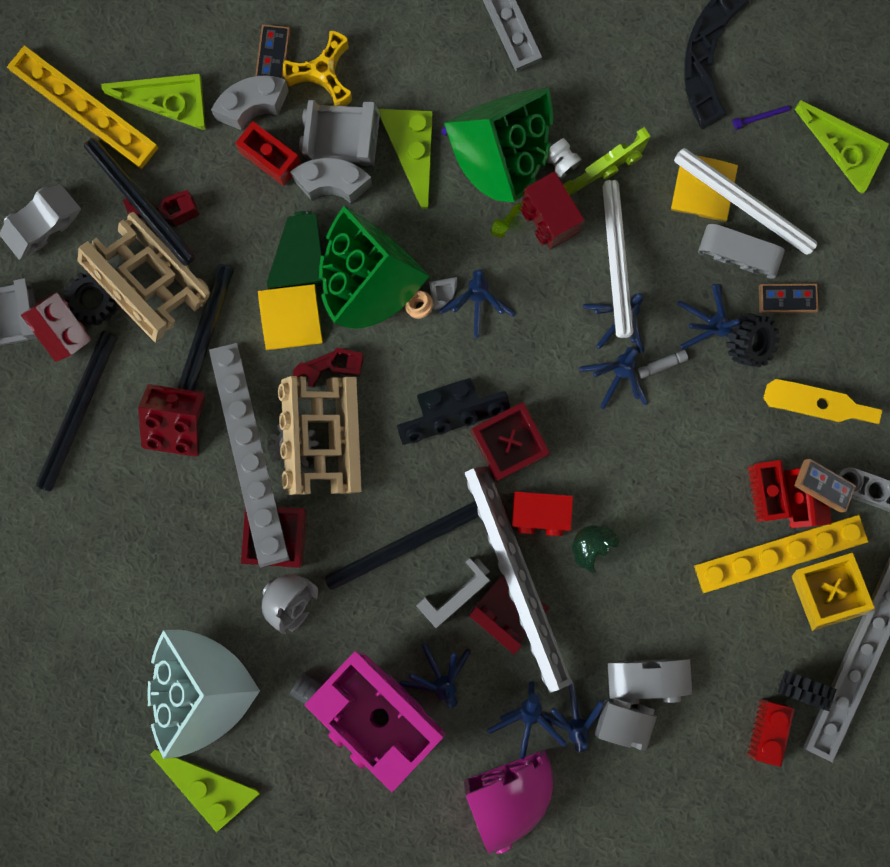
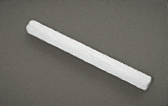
M686 148L681 149L674 159L675 163L804 254L808 255L814 251L817 246L816 240Z
M606 180L602 187L616 335L618 338H629L633 334L619 183L616 180Z

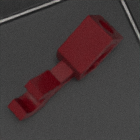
M188 189L162 199L160 206L154 205L151 202L167 222L173 223L176 227L200 215L194 198ZM127 198L123 200L128 214L134 212L139 218H143ZM179 205L181 211L171 215L169 209H174L175 206Z
M336 347L331 353L307 363L300 362L294 368L292 376L297 378L304 375L308 376V388H314L321 376V372L330 368L334 374L360 377L364 355L363 353ZM338 356H348L346 368L333 367L332 364L336 362L335 360Z

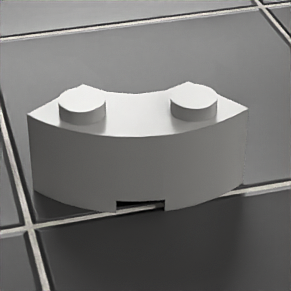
M254 76L243 79L226 89L216 100L211 111L217 121L242 130L247 122L257 115L267 113L279 115L289 92L285 79L274 76Z
M315 159L305 162L290 171L295 183L311 201L322 195L333 194L343 197L349 203H353L372 187L371 177L364 170L341 159Z
M61 183L52 187H42L35 193L33 200L23 209L9 214L4 219L0 237L17 258L22 260L44 247L48 243L47 239L50 234L57 231L63 232L75 220L81 208Z
M690 659L629 660L608 663L610 699L618 698L632 704H639V699L663 698V702L673 703L681 702V696L692 695Z
M614 698L613 702L605 700L595 731L596 737L629 748L632 746L646 751L657 719V715H654L655 709L642 704H638L636 709L631 707L632 703L618 698Z

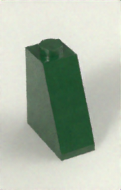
M298 211L294 213V216L287 217L267 280L269 290L313 284L316 287L323 286V280L319 279L320 258L323 256L319 221L316 213L311 214V211Z

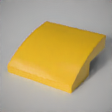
M697 156L735 183L738 165ZM679 166L671 211L699 215V217L727 222L731 201Z
M315 284L258 291L266 350L323 344Z

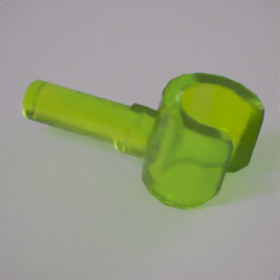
M516 203L504 221L495 219L490 234L503 238L512 220L520 211L521 205Z

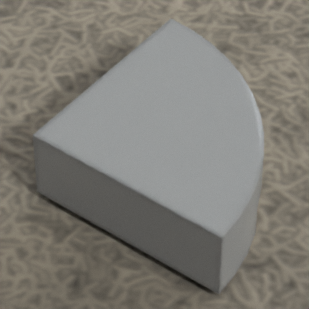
M457 277L429 282L434 310L441 309L452 300L457 289Z

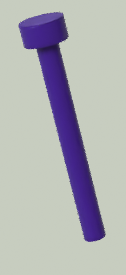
M789 105L742 120L735 118L732 122L735 130L742 128V125L790 111Z

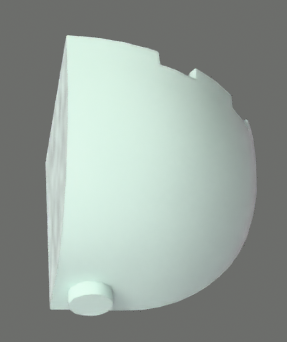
M163 630L151 663L155 664L153 680L148 681V706H153L155 723L151 724V728L163 759L190 754L222 737L243 717L260 692L244 665L233 653L206 636L186 630Z

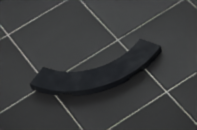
M710 0L696 20L690 34L684 59V81L689 105L702 130L727 114L718 98L712 78L714 52L725 26L741 9L750 3L749 0Z

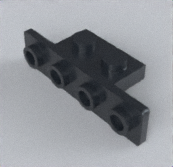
M471 378L417 394L423 417L398 424L397 429L402 445L417 443L422 439L437 434L442 435L456 428L471 426L476 422L494 417L510 409L508 395L506 391L478 399Z

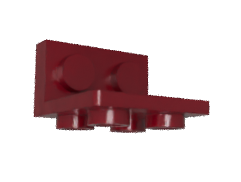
M147 384L138 406L141 447L153 451L197 457L199 453L198 418L205 402V393Z
M502 574L468 615L511 653L515 654L522 646L520 643L527 636V633L520 624L519 612L515 602L512 601L509 595V586L505 576ZM541 601L544 612L546 613L549 610V607Z

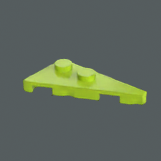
M200 74L101 84L105 95L195 128L206 130L202 78Z
M800 100L795 111L857 191L863 194L867 190L889 143Z
M379 109L380 119L411 184L416 199L421 208L428 209L432 111Z
M643 127L637 131L634 143L629 147L626 143L619 144L609 153L585 169L586 173L563 184L568 194L575 193L600 177H603L604 180L612 177L619 171L617 167L625 162L629 166L641 159V153L651 137L646 128Z
M155 749L150 754L216 832L260 794V791L256 788L236 782L234 779L219 775L197 764L177 757L163 759L158 749Z

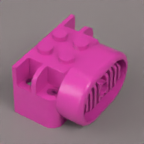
M354 651L304 704L330 731L328 734L329 738L340 748L343 745L352 752L350 755L351 760L361 769H364L366 766L391 792L402 783L446 735L444 730L425 712L419 702L362 651ZM384 709L388 713L389 721L386 725L376 723L374 719L376 710Z

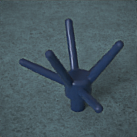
M482 270L473 272V279L469 282L466 293L439 310L440 314L450 309L456 313L469 298L475 301V338H478L480 334L481 301L488 299L500 314H504L505 311L510 316H515V312L488 291V282L484 280V272Z
M720 284L712 285L718 311L712 318L687 303L678 301L680 307L709 323H690V329L706 330V332L681 344L680 349L683 350L713 334L719 337H727L728 332H733L730 327L740 323L739 319L730 320L726 317Z
M638 293L634 294L630 299L633 324L631 342L636 343L639 353L642 354L644 349L636 324V316L640 312L639 305L643 302V295ZM583 305L584 309L594 310L595 314L614 312L613 305ZM615 322L596 345L598 349H601L616 331Z
M628 347L624 354L618 356L616 362L581 366L579 368L581 372L595 371L593 373L594 377L612 370L616 374L600 405L602 409L606 408L621 378L627 377L630 379L635 399L640 398L644 405L648 404L634 374L636 366L634 358L638 353L637 349Z
M422 643V648L437 679L431 683L410 673L408 678L415 682L400 681L399 684L404 687L434 691L438 699L445 701L448 708H453L458 704L454 696L456 688L453 682L471 651L466 649L457 665V654L453 652L451 654L448 676H442L427 643Z
M533 681L529 683L528 699L522 703L521 708L501 715L500 719L502 721L487 729V733L491 734L520 719L526 723L520 759H524L526 756L531 726L537 722L563 747L567 746V742L554 730L541 713L540 697L535 694V683Z
M572 681V684L568 686L574 720L568 722L556 708L551 710L556 718L543 712L541 713L550 723L569 731V737L575 744V750L577 752H584L588 748L589 729L600 717L604 702H598L587 721L580 719L574 682Z

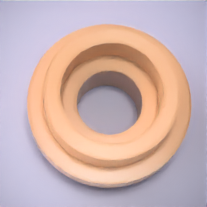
M417 291L410 301L406 303L405 308L411 317L421 319L431 313L434 302L427 292ZM419 302L424 303L422 307L416 309V305Z

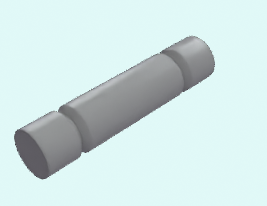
M682 350L676 354L649 363L647 366L639 367L637 371L640 379L675 366L678 363L688 361V355L685 350Z

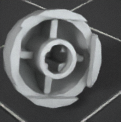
M286 574L274 581H270L263 589L262 613L264 618L282 634H286V629L293 632L309 614V612H302L311 597L317 600L318 588L314 583L300 575Z

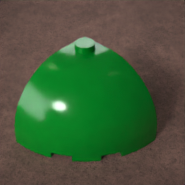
M549 88L533 89L504 96L474 107L444 123L459 166L469 181L486 196L501 202H515L524 195L526 187L536 182L535 176L540 166H545L551 143H547L549 125H553V109Z
M345 206L342 207L326 236V239L329 240L326 254L320 258L319 279L323 280L324 294L321 296L324 306L334 323L351 329L366 328L385 321L401 310L420 289L429 275L401 246L382 230Z

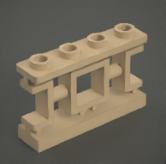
M134 212L128 214L127 220L120 221L118 225V232L123 237L107 248L97 238L92 240V244L87 241L79 247L77 261L156 343L164 337L166 330H170L174 326L175 320L169 314L183 302H186L195 312L199 309L200 305L201 307L205 305L210 292L206 283L202 279L196 278L189 270V267L184 266L165 243L151 231L149 224L143 218H139ZM137 238L145 249L134 255L128 247L135 243ZM119 254L125 263L120 265L116 271L107 261ZM147 261L162 278L145 289L130 272ZM174 279L184 288L175 296L166 288L174 282ZM155 295H158L164 304L157 308L155 312L146 302Z
M290 376L281 380L278 388V397L282 401L279 425L281 430H283V442L280 453L282 459H284L285 471L282 473V486L285 489L286 495L311 494L310 480H330L331 494L361 492L356 377H332L327 379V392L306 391V377L297 378L296 376ZM298 399H311L312 415L298 414ZM335 399L336 415H323V400ZM308 422H328L329 449L309 450ZM338 456L339 473H326L325 457ZM300 457H314V473L301 474Z

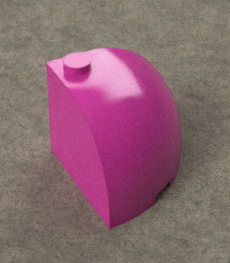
M546 750L464 780L466 798L488 854L494 852L500 854L512 849V844L528 834L546 813L553 793V773Z

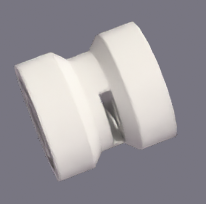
M562 138L550 147L546 161L553 164L557 175L563 178L566 176L565 172L570 167L574 170L582 162V159L577 153L571 152L569 143Z

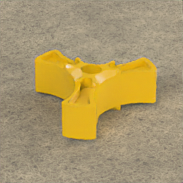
M330 31L328 44L322 54L310 62L305 61V63H293L285 60L283 62V75L287 86L290 87L300 82L316 83L330 93L334 106H347L352 101L351 91L342 86L335 75L338 59L349 48L347 38L336 31Z

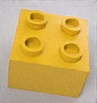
M853 553L798 569L792 575L812 631L866 615L875 609Z

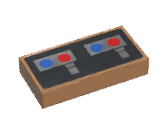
M262 24L255 76H274L284 79L283 62L287 60L290 27Z
M760 284V314L817 313V284Z
M811 459L803 461L794 485L838 512L847 511L856 485Z

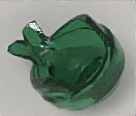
M590 525L584 527L576 534L572 543L575 562L579 567L595 573V558L599 553L602 556H606L609 546L617 548L620 541L619 536L605 526Z

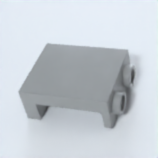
M308 100L307 109L303 110L302 116L305 130L304 136H301L299 141L300 152L307 161L320 158H335L348 161L354 165L374 166L380 119L378 107L375 102H363V107L318 105L315 100Z
M25 278L13 280L14 285L0 287V346L38 339L21 317V314L36 304L33 284Z
M468 558L465 561L474 572V577L438 609L426 596L417 603L416 606L435 628L490 581L486 577L490 571L479 559L473 562Z

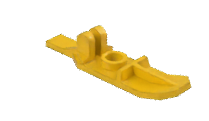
M775 379L766 385L764 400L769 407L833 422L856 419L879 424L882 414L881 409L856 404L847 394L790 381ZM820 399L825 400L827 408L820 409L817 406V401Z

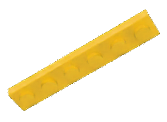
M25 45L7 66L12 73L141 170L158 150L157 144Z
M855 515L832 522V525H822L694 565L702 592L706 593L868 543L860 516Z

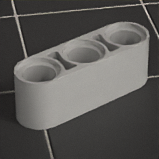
M708 224L706 226L698 250L700 255L705 253L714 256V260L729 265L730 262L740 265V269L755 274L757 272L766 274L769 279L776 278L785 252L778 245L716 224Z
M851 467L834 472L840 477L847 474L851 478V483L856 485L852 499L890 512L889 480ZM872 483L878 488V495L875 499L869 494V487Z

